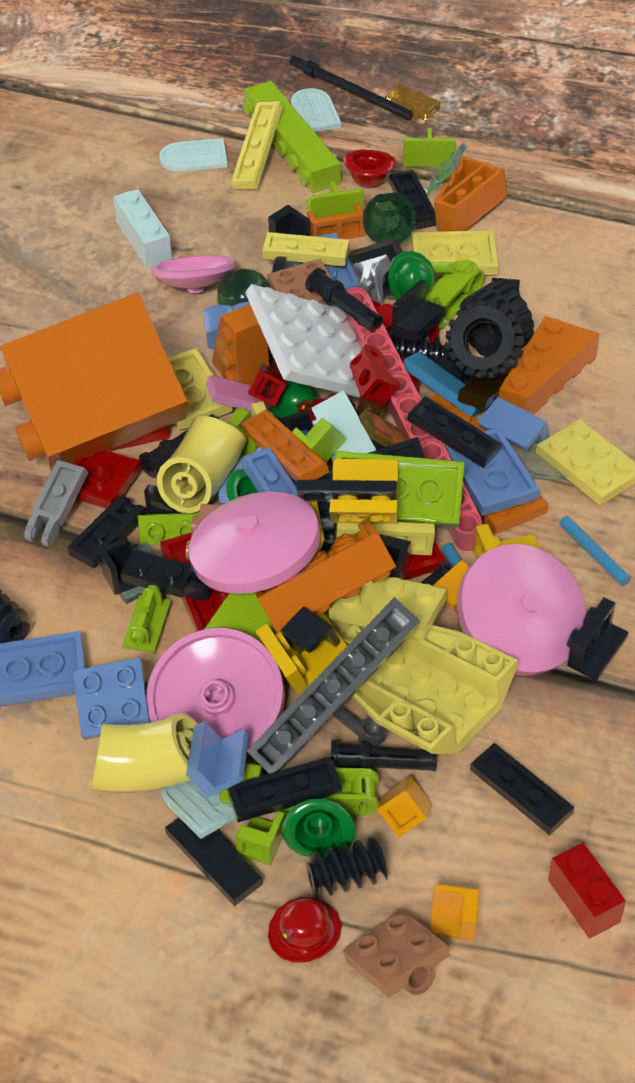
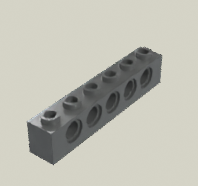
M394 597L262 734L247 752L269 774L282 770L419 627L420 620Z

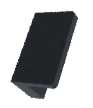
M421 279L394 302L392 306V335L417 343L445 317L446 307L426 300L427 281Z

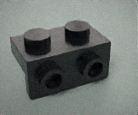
M603 597L596 608L590 607L585 615L584 625L580 630L574 629L567 642V647L570 648L567 666L594 680L600 678L628 638V631L612 624L616 603Z

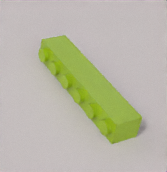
M272 81L245 88V100L242 101V106L246 115H250L251 118L257 102H281L283 109L272 144L276 147L279 156H283L288 162L289 168L297 173L301 183L306 185L313 194L329 189L330 181H335L336 186L341 185V163Z

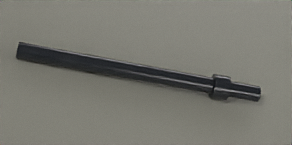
M295 55L290 58L289 63L303 70L304 74L312 78L318 77L408 121L413 117V111L320 68V65L314 61H306Z

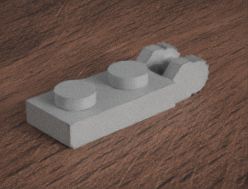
M61 460L56 462L31 511L32 516L27 523L28 525L24 533L26 540L35 541L42 530L43 521H46L48 523L42 534L41 542L48 547L54 544L59 535L60 526L63 525L88 475L86 468Z

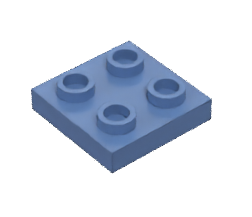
M140 658L73 671L81 737L84 740L100 737L102 723L132 725L151 722L146 698L148 683L144 675L143 661Z

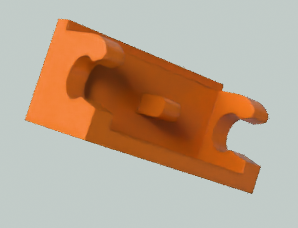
M360 203L354 204L356 212L315 218L313 211L307 212V217L310 219L311 236L315 237L336 232L339 239L347 240L365 237V212H363Z

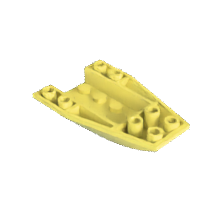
M329 611L325 614L347 646L365 628L329 619ZM432 625L424 640L408 637L351 699L377 724L431 754H458L500 711L518 667V660L462 632Z

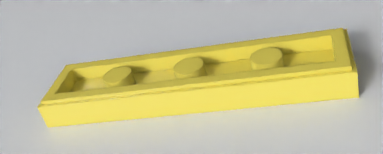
M280 101L256 103L230 183L234 190L258 188L283 109Z

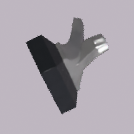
M396 238L352 250L347 256L361 279L358 284L359 288L364 289L366 292L370 290L373 300L378 303L384 302V275L386 272H389V266L393 258L403 252Z

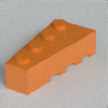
M545 316L523 350L522 357L518 358V365L511 369L499 388V397L534 415L547 403L548 398L552 394H558L571 377L575 378L581 373L583 366L587 363L591 364L596 359L600 333Z
M367 519L358 524L360 529L358 533L348 536L342 534L333 540L334 544L331 546V550L328 552H316L311 561L289 580L272 588L255 592L277 633L303 606L315 615L322 614L337 599L341 597L344 599L350 598L359 593L361 586L370 581L379 582L391 574L390 570L395 568L396 565L378 532Z

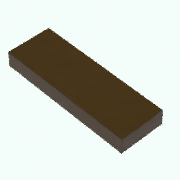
M508 374L506 376L499 375L496 380L492 381L489 378L485 379V381L478 380L477 378L473 379L459 390L457 400L483 410L486 409L499 397V388Z

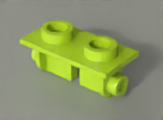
M199 513L138 515L140 545L160 544V541L190 533L193 516H198Z
M149 585L148 588L143 590L142 595H139L122 648L155 653L171 604L170 599L162 598L160 589L157 586Z

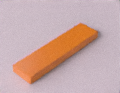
M264 410L241 423L243 432L262 450L270 448L286 473L296 482L297 480H317L329 473L327 463L268 410Z

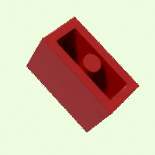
M584 842L552 858L548 881L589 939L621 923L626 900Z

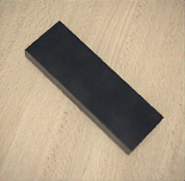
M414 170L390 174L389 184L412 229L418 230L436 226L435 210Z
M427 396L408 413L407 420L482 468H485L501 449L502 443Z
M297 480L298 497L305 501L330 502V499H338L342 495H353L358 500H371L373 496L382 495L390 497L391 500H397V481Z
M495 743L470 765V771L548 835H551L574 813L575 807Z
M330 756L242 781L227 788V793L239 823L294 807L309 799H322L342 793V785Z
M179 817L165 827L166 835L233 906H236L263 885L262 877L217 831L200 839Z

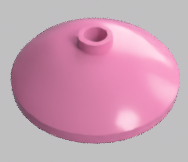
M220 255L182 257L154 264L151 267V271L154 277L172 287L186 288L188 293H199L204 291L205 286L215 284L228 275L235 267V260L232 257Z

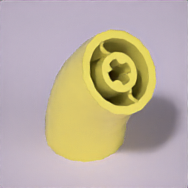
M209 416L195 417L175 452L160 467L157 475V488L161 498L169 507L178 512L193 513L199 511L201 504H208L216 496L233 471L246 445L247 439L237 428L217 418Z
M177 713L168 718L143 724L116 725L102 723L91 791L111 793L146 792L190 782L191 780L186 775L193 729L198 724L184 713Z

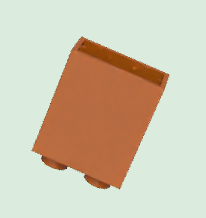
M139 292L0 346L5 367L0 368L1 399L5 406L18 401L21 402L29 420L15 426L22 448L28 461L44 455L50 471H52L58 460L73 464L76 460L83 457L89 458L99 451L110 450L186 419L187 399Z

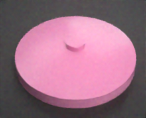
M284 492L253 493L231 500L211 512L198 525L191 537L189 557L198 578L210 588L236 594L258 592L277 586L299 573L317 552L321 540V530L313 508L300 497Z
M508 544L487 551L467 569L458 589L457 612L463 633L517 659L518 667L514 675H540L564 663L569 658L570 648L567 647V642L574 629L580 630L584 625L585 605L575 579L560 561L536 547L523 544Z
M227 628L197 631L174 643L156 663L147 686L146 698L149 718L151 722L177 713H184L195 720L197 724L206 721L221 739L244 729L249 734L248 750L282 715L285 701L283 677L277 663L267 648L252 636Z

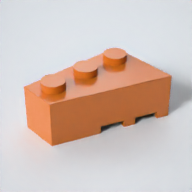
M461 156L459 167L453 169L451 180L449 183L444 184L434 200L437 229L441 231H465L506 198L505 169Z
M248 304L220 316L212 365L223 379L251 385L261 365H269L268 343L251 305Z

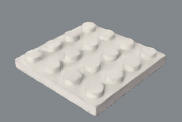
M251 284L245 292L283 379L338 393L344 390L346 395L360 398L350 369V362L360 353L361 347L357 341L356 334L352 331L346 319V313L337 306H328L315 300L310 301L297 297L294 294H285L269 287L264 288Z

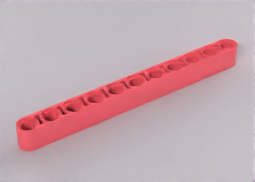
M353 287L346 290L377 313L368 293L364 289ZM346 314V319L352 331L356 334L361 349L366 344L376 347L385 357L384 363L390 376L397 378L400 388L387 403L388 409L404 441L418 437L425 459L433 458L436 460L452 461L444 443L407 420L408 413L421 401V398L383 323L379 329L373 326L376 331L370 332L362 324ZM463 483L459 527H446L454 544L459 549L472 551L474 548L475 526L482 525V520Z

